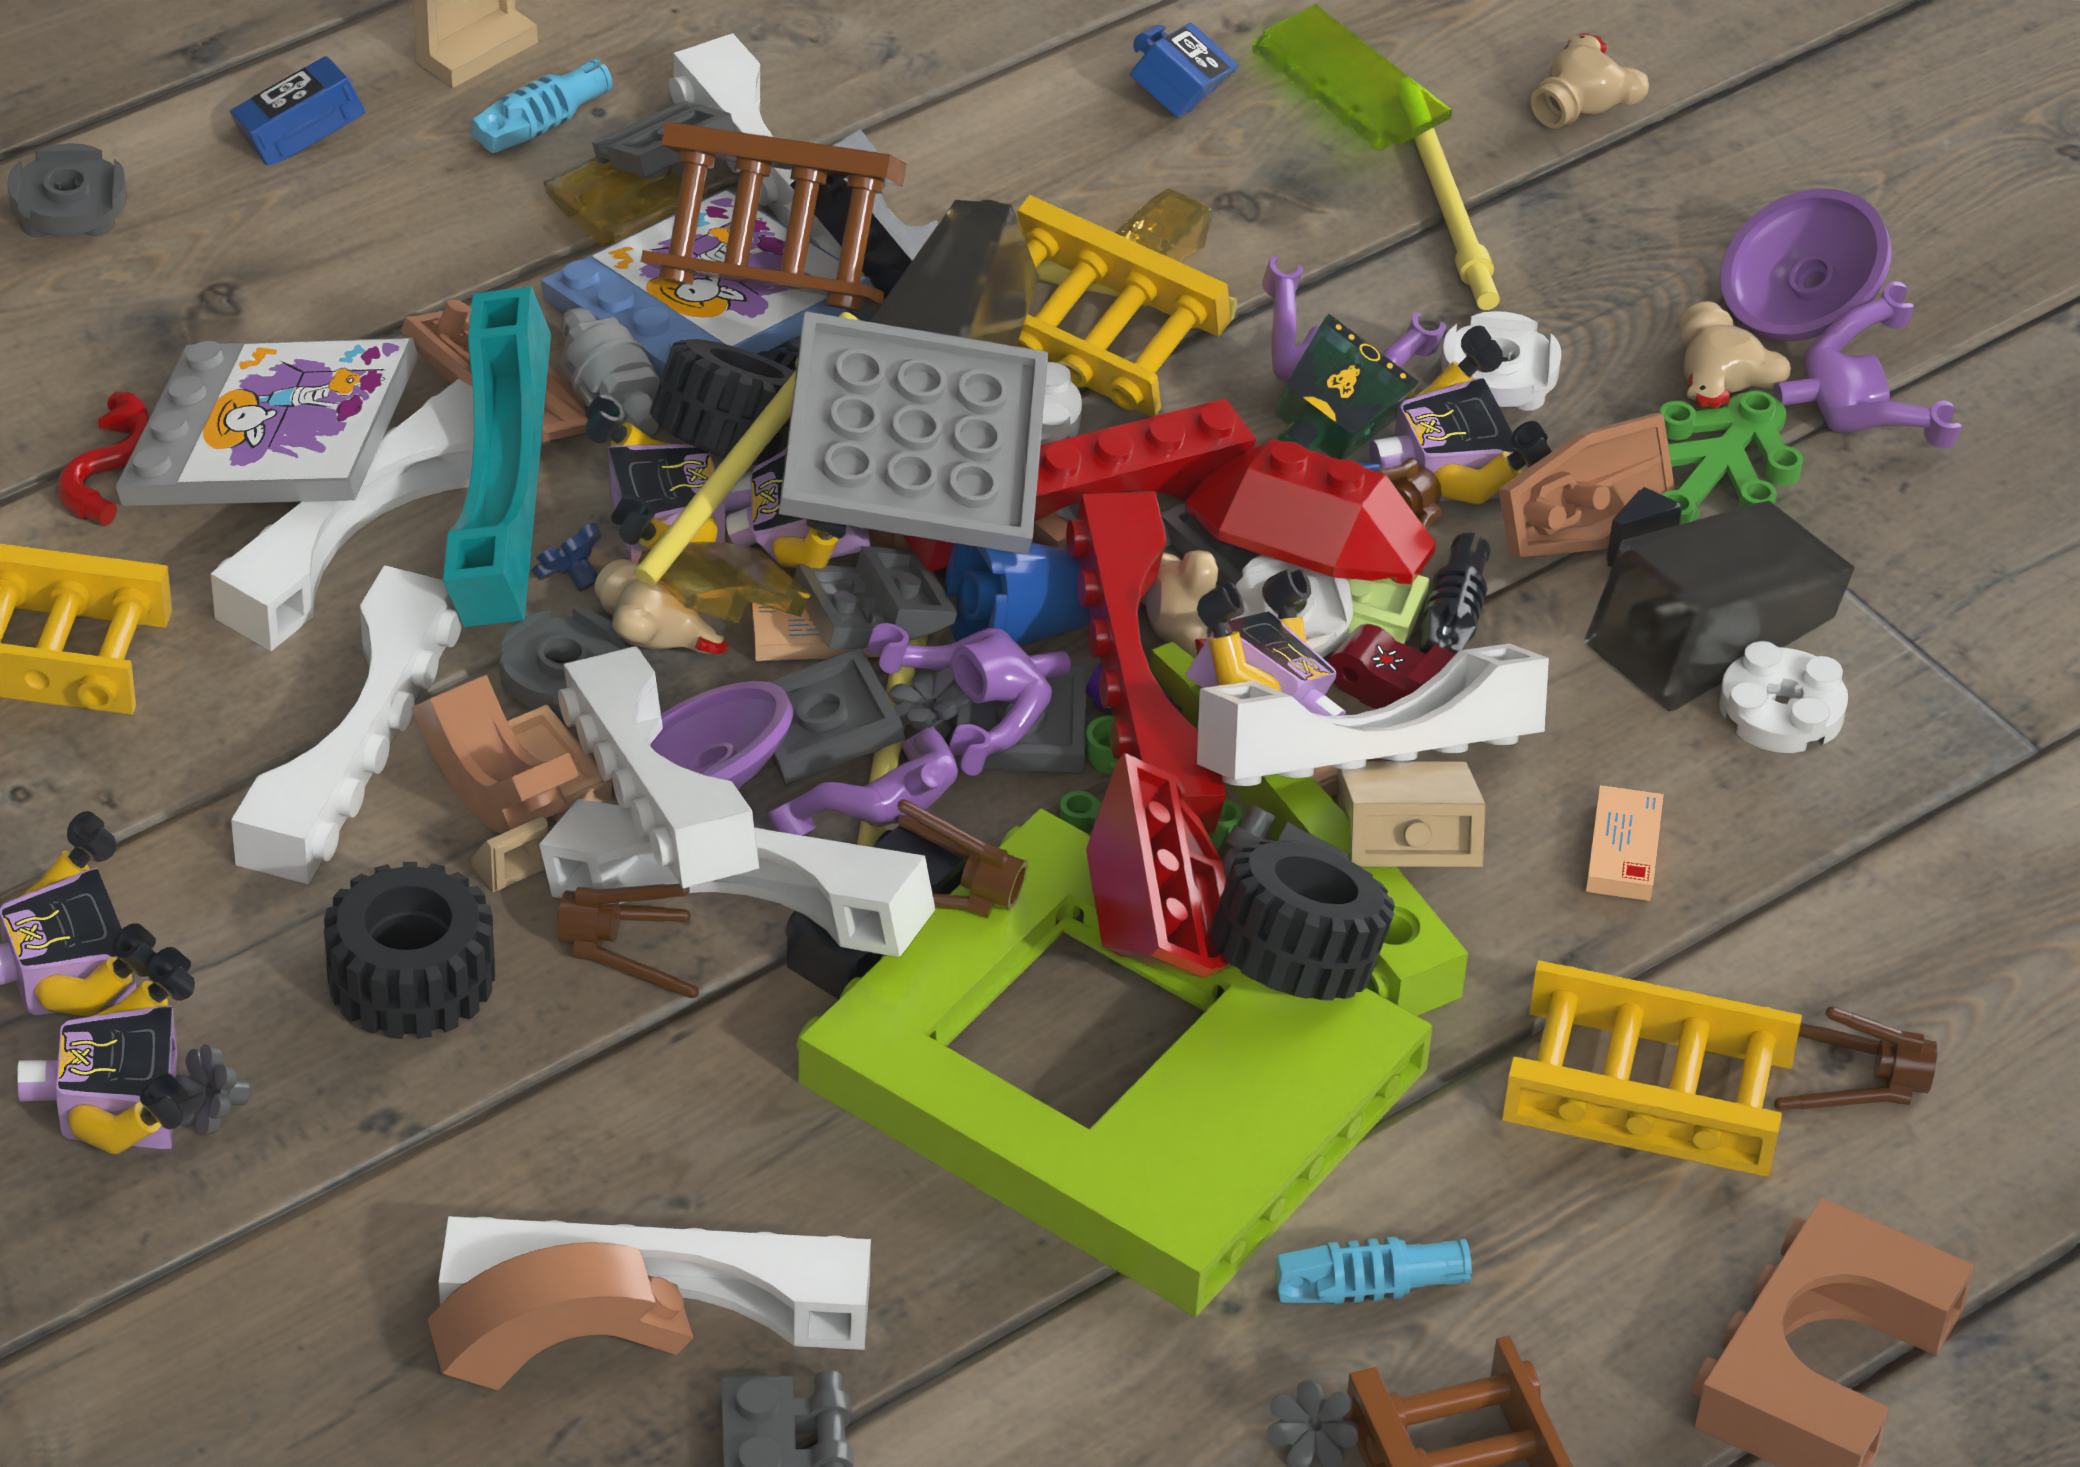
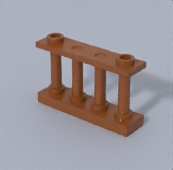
M665 121L661 145L679 153V163L684 164L669 253L642 250L640 262L659 269L658 279L678 284L693 285L694 276L697 275L827 295L826 305L853 311H861L863 301L882 304L884 292L868 284L860 283L876 194L882 193L883 184L903 187L907 163L891 154ZM715 159L736 162L734 170L740 172L724 262L692 258L707 169L714 168ZM771 167L792 170L790 179L796 181L780 271L748 266L763 177L770 176ZM827 176L848 179L847 188L852 189L836 280L804 275L819 185L826 184Z
M1510 1335L1496 1338L1490 1377L1400 1398L1396 1392L1388 1393L1377 1367L1349 1373L1347 1394L1351 1398L1352 1404L1344 1419L1352 1421L1359 1427V1437L1356 1445L1366 1467H1494L1523 1459L1527 1460L1530 1467H1574L1540 1399V1384L1536 1370L1529 1360H1521ZM1500 1404L1513 1431L1426 1453L1422 1447H1413L1407 1434V1426Z

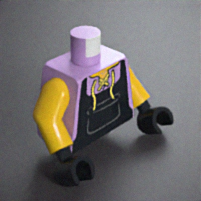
M1481 325L1468 329L1463 335L1461 348L1466 357L1460 363L1453 361L1427 388L1414 398L1404 400L1398 406L1394 437L1372 440L1369 446L1371 463L1379 464L1380 469L1397 466L1408 458H1414L1418 465L1430 469L1438 478L1442 494L1440 501L1457 500L1475 505L1483 504L1489 499L1500 498L1498 489L1521 474V468L1525 465L1527 468L1531 467L1552 451L1546 443L1548 439L1547 434L1536 421L1525 422L1512 432L1484 377L1473 378V374L1477 370L1487 373L1498 369L1503 360L1502 349L1496 340H1491L1492 337L1486 328Z
M598 394L585 410V415L589 420L585 425L586 434L590 440L596 443H605L609 438L611 439V447H608L609 493L614 511L610 518L614 524L619 525V535L623 539L628 559L634 564L639 565L716 469L710 452L690 444H670L654 440L629 422L621 425L626 415L621 403L610 395ZM750 471L745 472L676 558L675 563H687L702 552L718 548L725 542V512L742 510L751 506Z
M786 448L781 453L757 465L751 472V506L729 514L726 517V528L729 537L737 548L744 549L759 543L782 567L797 568L798 564H804L811 568H823L831 558L860 552L861 546L870 547L869 529L778 514Z
M1285 569L1271 576L1264 583L1262 595L1268 606L1278 613V618L1270 611L1231 620L1242 615L1244 612L1241 595L1236 586L1231 582L1210 590L1200 598L1197 605L1198 616L1205 626L1212 628V633L1185 674L1203 688L1255 681L1292 696L1311 713L1324 716L1346 715L1345 710L1325 695L1336 678L1337 673L1335 669L1306 644L1303 617L1296 616L1294 605L1308 599L1311 595L1310 581L1303 570L1298 569L1290 573L1288 569Z
M90 811L79 813L69 823L67 839L75 848L71 852L64 850L40 880L20 897L4 903L0 908L2 943L0 944V985L15 982L26 1011L35 1016L64 1013L90 1017L95 1015L104 1006L120 1003L136 989L135 974L140 977L148 976V965L156 954L151 949L156 944V938L142 925L132 923L123 929L121 928L98 868L89 869L87 865L90 860L96 862L106 861L116 851L115 837L104 829V821Z
M175 947L161 949L154 955L148 965L147 974L151 981H144L120 1003L91 1017L66 1021L60 1028L58 1059L19 1060V1101H57L61 1135L69 1140L86 1142L109 1154H120L131 1146L172 1149L173 1129L178 1127L183 1119V1111L178 1104L186 1102L189 1093L175 1078L177 1044L172 1006H167V997L170 996L176 1001H182L193 994L195 988L194 978L187 973L191 967V961Z

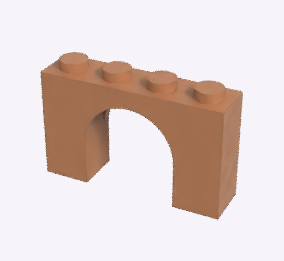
M1821 1197L1807 1221L1799 1217L1793 1221L1781 1248V1255L1784 1257L1779 1265L1775 1266L1768 1263L1762 1270L1753 1290L1752 1301L1755 1303L1750 1311L1747 1313L1739 1309L1734 1314L1723 1338L1722 1348L1725 1350L1719 1360L1709 1356L1703 1363L1692 1389V1395L1700 1399L1695 1428L1778 1467H1870L1880 1451L1890 1407L1815 1373L1796 1357L1785 1337L1795 1329L1810 1322L1825 1319H1844L1873 1327L1936 1356L1964 1310L1975 1265Z

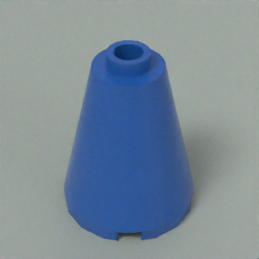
M1032 542L1028 555L954 543L947 564L945 593L947 596L956 595L959 615H956L954 624L950 625L955 641L957 642L979 631L993 628L1002 629L1008 633L1021 647L1089 626L1091 620L1089 607L1080 606L1077 594V576L1080 570L1078 557L1071 558L1066 549Z

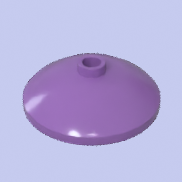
M1826 188L1811 189L1782 197L1753 215L1740 228L1727 248L1720 276L1721 290L1725 302L1737 321L1746 329L1759 336L1781 341H1797L1820 336L1845 312L1871 302L1881 289L1891 263L1892 248L1889 232L1882 218L1871 204L1861 197L1846 191Z
M748 681L721 686L691 697L661 713L663 729L653 740L650 747L656 753L680 767L705 776L732 781L737 790H739L744 783L761 770L785 739L793 718V707L785 690L770 682Z

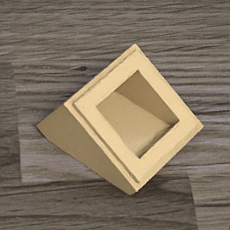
M543 816L531 820L485 841L471 858L472 868L492 892L503 889L545 869L539 844L548 834V821Z

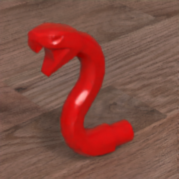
M114 392L107 400L108 408L111 411L98 419L100 429L130 435L117 445L91 450L73 458L59 475L56 491L58 498L69 512L81 519L86 520L89 518L103 526H107L116 516V504L102 498L98 491L86 487L84 481L94 474L126 467L150 419L144 403L134 393Z

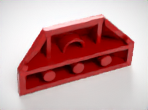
M1270 439L1211 470L1186 500L1185 512L1191 517H1196L1201 526L1219 541L1334 578L1366 581L1392 578L1391 580L1395 583L1412 585L1435 553V541L1386 474L1364 468L1359 463L1351 460H1339L1307 450L1302 445L1294 442Z
M1124 753L1116 762L1086 847L1102 947L1110 949L1119 956L1129 957L1156 969L1202 978L1233 967L1222 957L1223 953L1215 948L1212 942L1213 935L1210 933V926L1226 884L1223 862L1200 818L1182 799L1186 792L1178 776Z

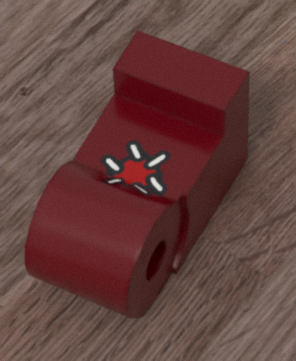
M1362 624L1329 657L1328 663L1337 673L1334 683L1340 690L1359 699V702L1369 707L1379 709L1416 691L1438 674L1456 654L1437 645H1434L1425 654L1396 641L1388 631L1379 626Z

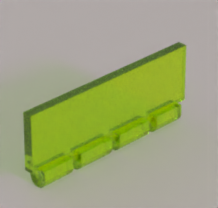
M1317 4L1263 30V35L1259 36L1252 45V52L1278 73H1282L1285 79L1309 98L1315 99L1319 106L1343 125L1349 126L1353 133L1377 151L1390 146L1391 141L1399 146L1452 118L1451 108Z

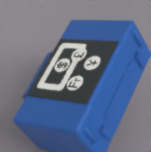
M1188 23L1169 35L1163 32L1166 29L1165 26L1155 25L1140 33L1134 39L1133 47L1135 52L1142 51L1144 56L1132 69L1130 76L1175 117L1180 118L1186 113L1191 112L1200 101L1215 91L1219 84L1229 75L1235 73L1239 65L1193 23Z
M324 56L231 109L230 114L238 129L266 165H271L292 157L364 115L365 109L350 79L328 56Z

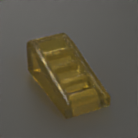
M1168 188L1154 196L1115 233L1171 259L1180 261L1205 247L1212 209L1204 203Z

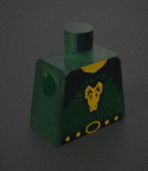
M1328 314L1289 378L1274 409L1276 416L1287 424L1286 428L1277 437V440L1298 443L1310 451H1314L1318 447L1329 457L1344 460L1396 420L1398 406L1404 400L1412 398L1419 381L1332 315Z

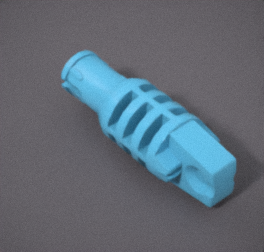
M591 59L577 69L562 76L546 74L525 87L505 95L472 119L471 135L491 153L526 143L548 130L573 118L577 107L609 92L613 86L611 74L605 64L600 65V60Z
M1391 1236L1385 1237L1383 1245H1379L1376 1238L1366 1239L1364 1246L1361 1247L1357 1240H1348L1345 1242L1344 1248H1340L1337 1242H1327L1323 1246L1279 1254L1275 1263V1284L1281 1303H1331L1332 1305H1343L1345 1297H1350V1301L1354 1304L1362 1303L1365 1295H1369L1370 1300L1375 1302L1382 1301L1385 1293H1389L1391 1300L1402 1299L1404 1295H1408L1410 1288L1443 1284H1470V1274H1472L1470 1250L1465 1238L1441 1241L1440 1243L1406 1245L1403 1239Z

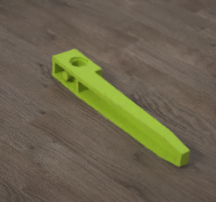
M1174 642L1151 649L1150 671L1159 686L1173 699V702L1182 707V715L1190 724L1198 729L1200 688L1203 687L1185 675L1195 659ZM1272 774L1262 776L1261 783L1257 785H1230L1249 810L1252 805H1255L1275 816L1268 830V833L1275 841H1278L1288 822L1349 854L1350 819L1311 776L1293 778ZM1362 867L1371 873L1374 879L1385 886L1388 890L1387 895L1393 899L1395 905L1393 910L1395 914L1366 988L1416 1016L1462 998L1468 959L1466 949L1397 867Z

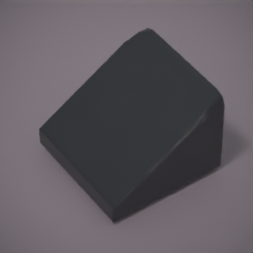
M1646 487L1638 490L1612 520L1606 559L1608 561L1607 565L1616 569L1671 551L1677 544L1682 506L1678 502Z

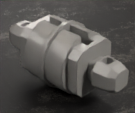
M583 307L569 309L564 313L561 324V332L566 342L560 364L572 383V389L580 401L585 402L588 407L598 394L610 395L621 403L626 415L621 424L629 422L646 435H653L657 431L659 424L649 413L660 379L654 366L649 361V355L645 348L634 339L627 327H624L615 317L597 320L589 310Z

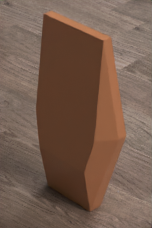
M454 299L447 301L444 311L406 317L400 332L406 338L414 339L416 350L450 384L460 379L472 386L468 345L470 319L467 318L470 308L465 303ZM548 363L541 441L545 442L586 433L585 425L589 421L585 415L587 405L578 399L573 389Z
M1653 413L1579 433L1500 487L1498 490L1509 555L1530 557L1605 550L1609 546L1612 520L1638 490L1646 487L1661 495L1667 491L1675 490L1664 414Z

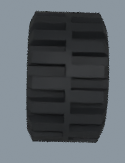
M701 339L675 341L649 414L664 430L678 439L725 458L794 371L768 358L727 344ZM790 417L752 465L757 466L781 453L787 447Z
M1266 840L1260 841L1259 844H1249L1243 847L1242 852L1237 853L1212 920L1210 933L1213 935L1212 942L1215 948L1223 953L1222 957L1230 965L1238 968L1242 974L1266 987L1306 999H1347L1353 997L1355 992H1362L1367 987L1395 914L1393 912L1395 905L1393 899L1387 895L1388 890L1385 886L1374 879L1371 873L1351 862V860L1313 845L1285 840L1283 842Z
M403 862V867L392 869L389 864L375 867V874L371 876L361 873L351 879V889L340 888L334 895L333 907L327 908L325 913V929H323L330 996L334 1005H341V1014L350 1022L361 1019L363 1030L373 1034L380 1029L388 1031V1038L403 1039L404 1034L417 1033V1039L432 1037L431 1031L441 1028L446 1033L458 1028L459 1018L472 1019L480 1011L479 1002L488 1001L492 993V982L495 981L493 915L490 905H486L485 894L478 886L469 887V878L463 874L456 872L448 875L446 874L445 866L433 863L428 868L418 867L417 862Z

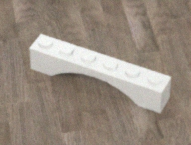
M733 33L673 53L674 77L669 81V89L674 104L684 100L689 103L690 108L699 104L731 113L736 132L773 137L764 124L759 112L760 63ZM726 161L734 173H740L734 170L736 162ZM771 167L770 176L763 177L759 203L763 206L767 205L781 223L788 227L794 190L790 186L794 181L790 179L792 170ZM814 215L810 241L840 260L842 247Z
M457 379L440 394L428 399L422 408L398 427L390 429L384 435L356 500L302 501L277 522L265 527L258 537L235 555L223 560L216 570L211 573L215 619L269 651L274 650L313 618L315 594L324 570L338 549L359 529L385 512L412 500L447 490L469 487L474 440L472 386Z
M383 566L360 605L363 653L370 667L361 695L342 723L318 745L289 763L257 776L231 819L236 866L309 884L321 862L331 860L338 844L339 831L347 817H355L359 812L367 782L373 773L379 774L383 770L389 755L390 743L398 730H406L413 715L411 707L414 706V701L422 688L429 689L437 674L440 656L446 646L453 647L459 638L462 622L443 580Z
M1510 643L1460 650L1438 674L1413 693L1386 707L1357 715L1324 716L1311 713L1292 696L1255 681L1200 688L1197 764L1221 774L1222 781L1227 784L1252 786L1260 784L1261 777L1265 775L1278 774L1285 777L1302 778L1312 776L1314 768L1331 766L1339 769H1357L1366 766V760L1381 757L1392 761H1410L1417 758L1418 751L1430 749L1443 753H1461L1468 750L1469 743L1482 741L1493 745L1515 744L1518 742L1519 735L1545 731L1549 658Z
M630 647L563 664L567 688L558 691V699L567 727L576 726L584 753H594L601 779L604 782L609 780L613 782L614 792L622 810L631 809L633 822L639 837L650 838L653 854L660 868L668 866L682 888L760 869L752 809L733 782L705 776L680 767L659 755L650 747L663 727L655 671L638 647Z
M577 799L539 844L552 897L562 898L566 890L576 891L577 887L607 889L679 883L668 866L661 868L658 866L653 854L650 838L639 837L630 808L622 810L619 805ZM754 828L760 869L691 886L689 892H719L748 895L780 903L808 916L828 931L840 947L895 957L902 955L935 911L926 859L923 855Z
M448 1216L439 1276L440 1305L475 1276L518 1255L537 1249L570 1243H612L640 1249L647 1275L662 1277L669 1282L677 1284L683 1298L696 1299L734 1310L770 1328L793 1346L865 1350L870 1286L871 1239L846 1238L842 1236L783 1235L772 1232L709 1231L700 1228L636 1227L629 1224L566 1223L558 1220L543 1222L495 1219L492 1217Z

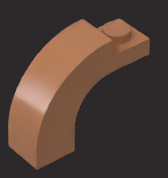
M487 675L411 707L427 745L445 778L476 818L493 831L503 834L540 816L547 819L569 809L559 785L579 777L570 753L568 752L549 761H541L532 756L520 743L508 724Z
M585 1242L556 1245L537 1249L503 1261L462 1285L427 1319L441 1373L497 1391L534 1355L551 1345L571 1338L587 1335H609L677 1355L693 1339L684 1308L683 1297L679 1292L678 1285L662 1277L647 1275L640 1249L612 1243Z

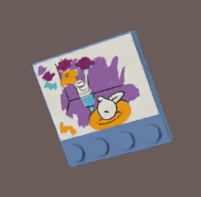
M728 189L701 202L692 258L724 262L736 194ZM757 209L748 266L780 271L788 227L760 209ZM675 214L582 260L571 262L562 270L541 279L543 299L563 313L569 309L583 307L589 310L597 320L612 317L618 319L624 327H627L634 339L643 345L649 355V361L660 378L675 341L689 339L709 340L757 354L761 351H770L801 335L805 311L836 317L848 311L826 305L827 295L697 275L694 276L693 285L678 284L658 279L659 269L640 262L642 250L669 253ZM809 241L804 275L836 280L840 260ZM861 274L860 283L871 286L870 278Z

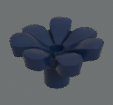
M597 523L581 527L576 535L561 544V550L556 547L544 550L536 557L540 563L531 572L538 580H543L555 573H568L580 592L594 585L598 574L588 558L591 556L594 544L602 537Z

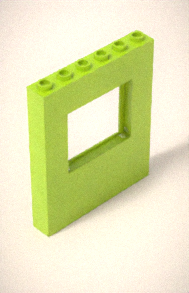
M1040 808L1021 827H1013L1006 834L999 847L1008 851V854L1028 862L1023 887L1012 909L1008 911L993 906L989 918H985L968 911L935 908V911L900 957L883 954L881 960L862 978L856 977L847 984L840 999L821 1017L815 1016L805 1024L796 1044L797 1051L799 1052L798 1083L1185 1312L1197 1317L1427 1070L1433 1025L1367 988L1362 992H1355L1353 997L1347 999H1306L1266 987L1242 974L1241 970L1234 966L1202 978L1156 969L1129 957L1119 956L1110 949L1102 947L1086 853L1090 835ZM960 884L950 895L970 896L971 890L962 887ZM1080 908L1084 912L1083 923L1076 920L1080 915ZM1062 933L1072 936L1205 1011L1090 1129L947 1047ZM1219 985L1225 992L1217 999Z

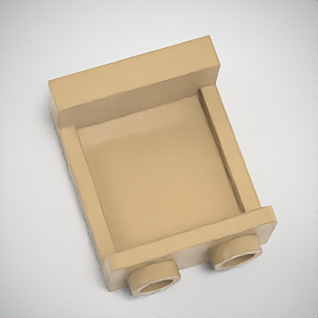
M413 0L416 63L452 89L538 43L537 24L516 10L515 0Z
M1366 761V766L1362 768H1338L1337 805L1350 819L1349 860L1360 867H1483L1485 802L1466 762Z

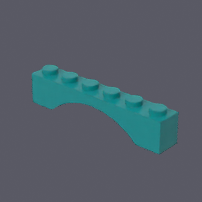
M532 286L473 293L468 334L474 404L472 468L463 511L456 524L448 531L443 583L464 627L525 620L551 332Z

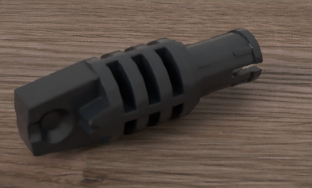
M1470 532L1457 535L1452 541L1447 566L1441 568L1434 575L1421 620V652L1427 654L1434 645H1437L1457 654L1460 650H1464L1467 643L1474 637L1487 593L1486 581L1482 574L1491 551L1489 543L1482 536L1478 540L1475 552L1471 551V546L1475 533Z

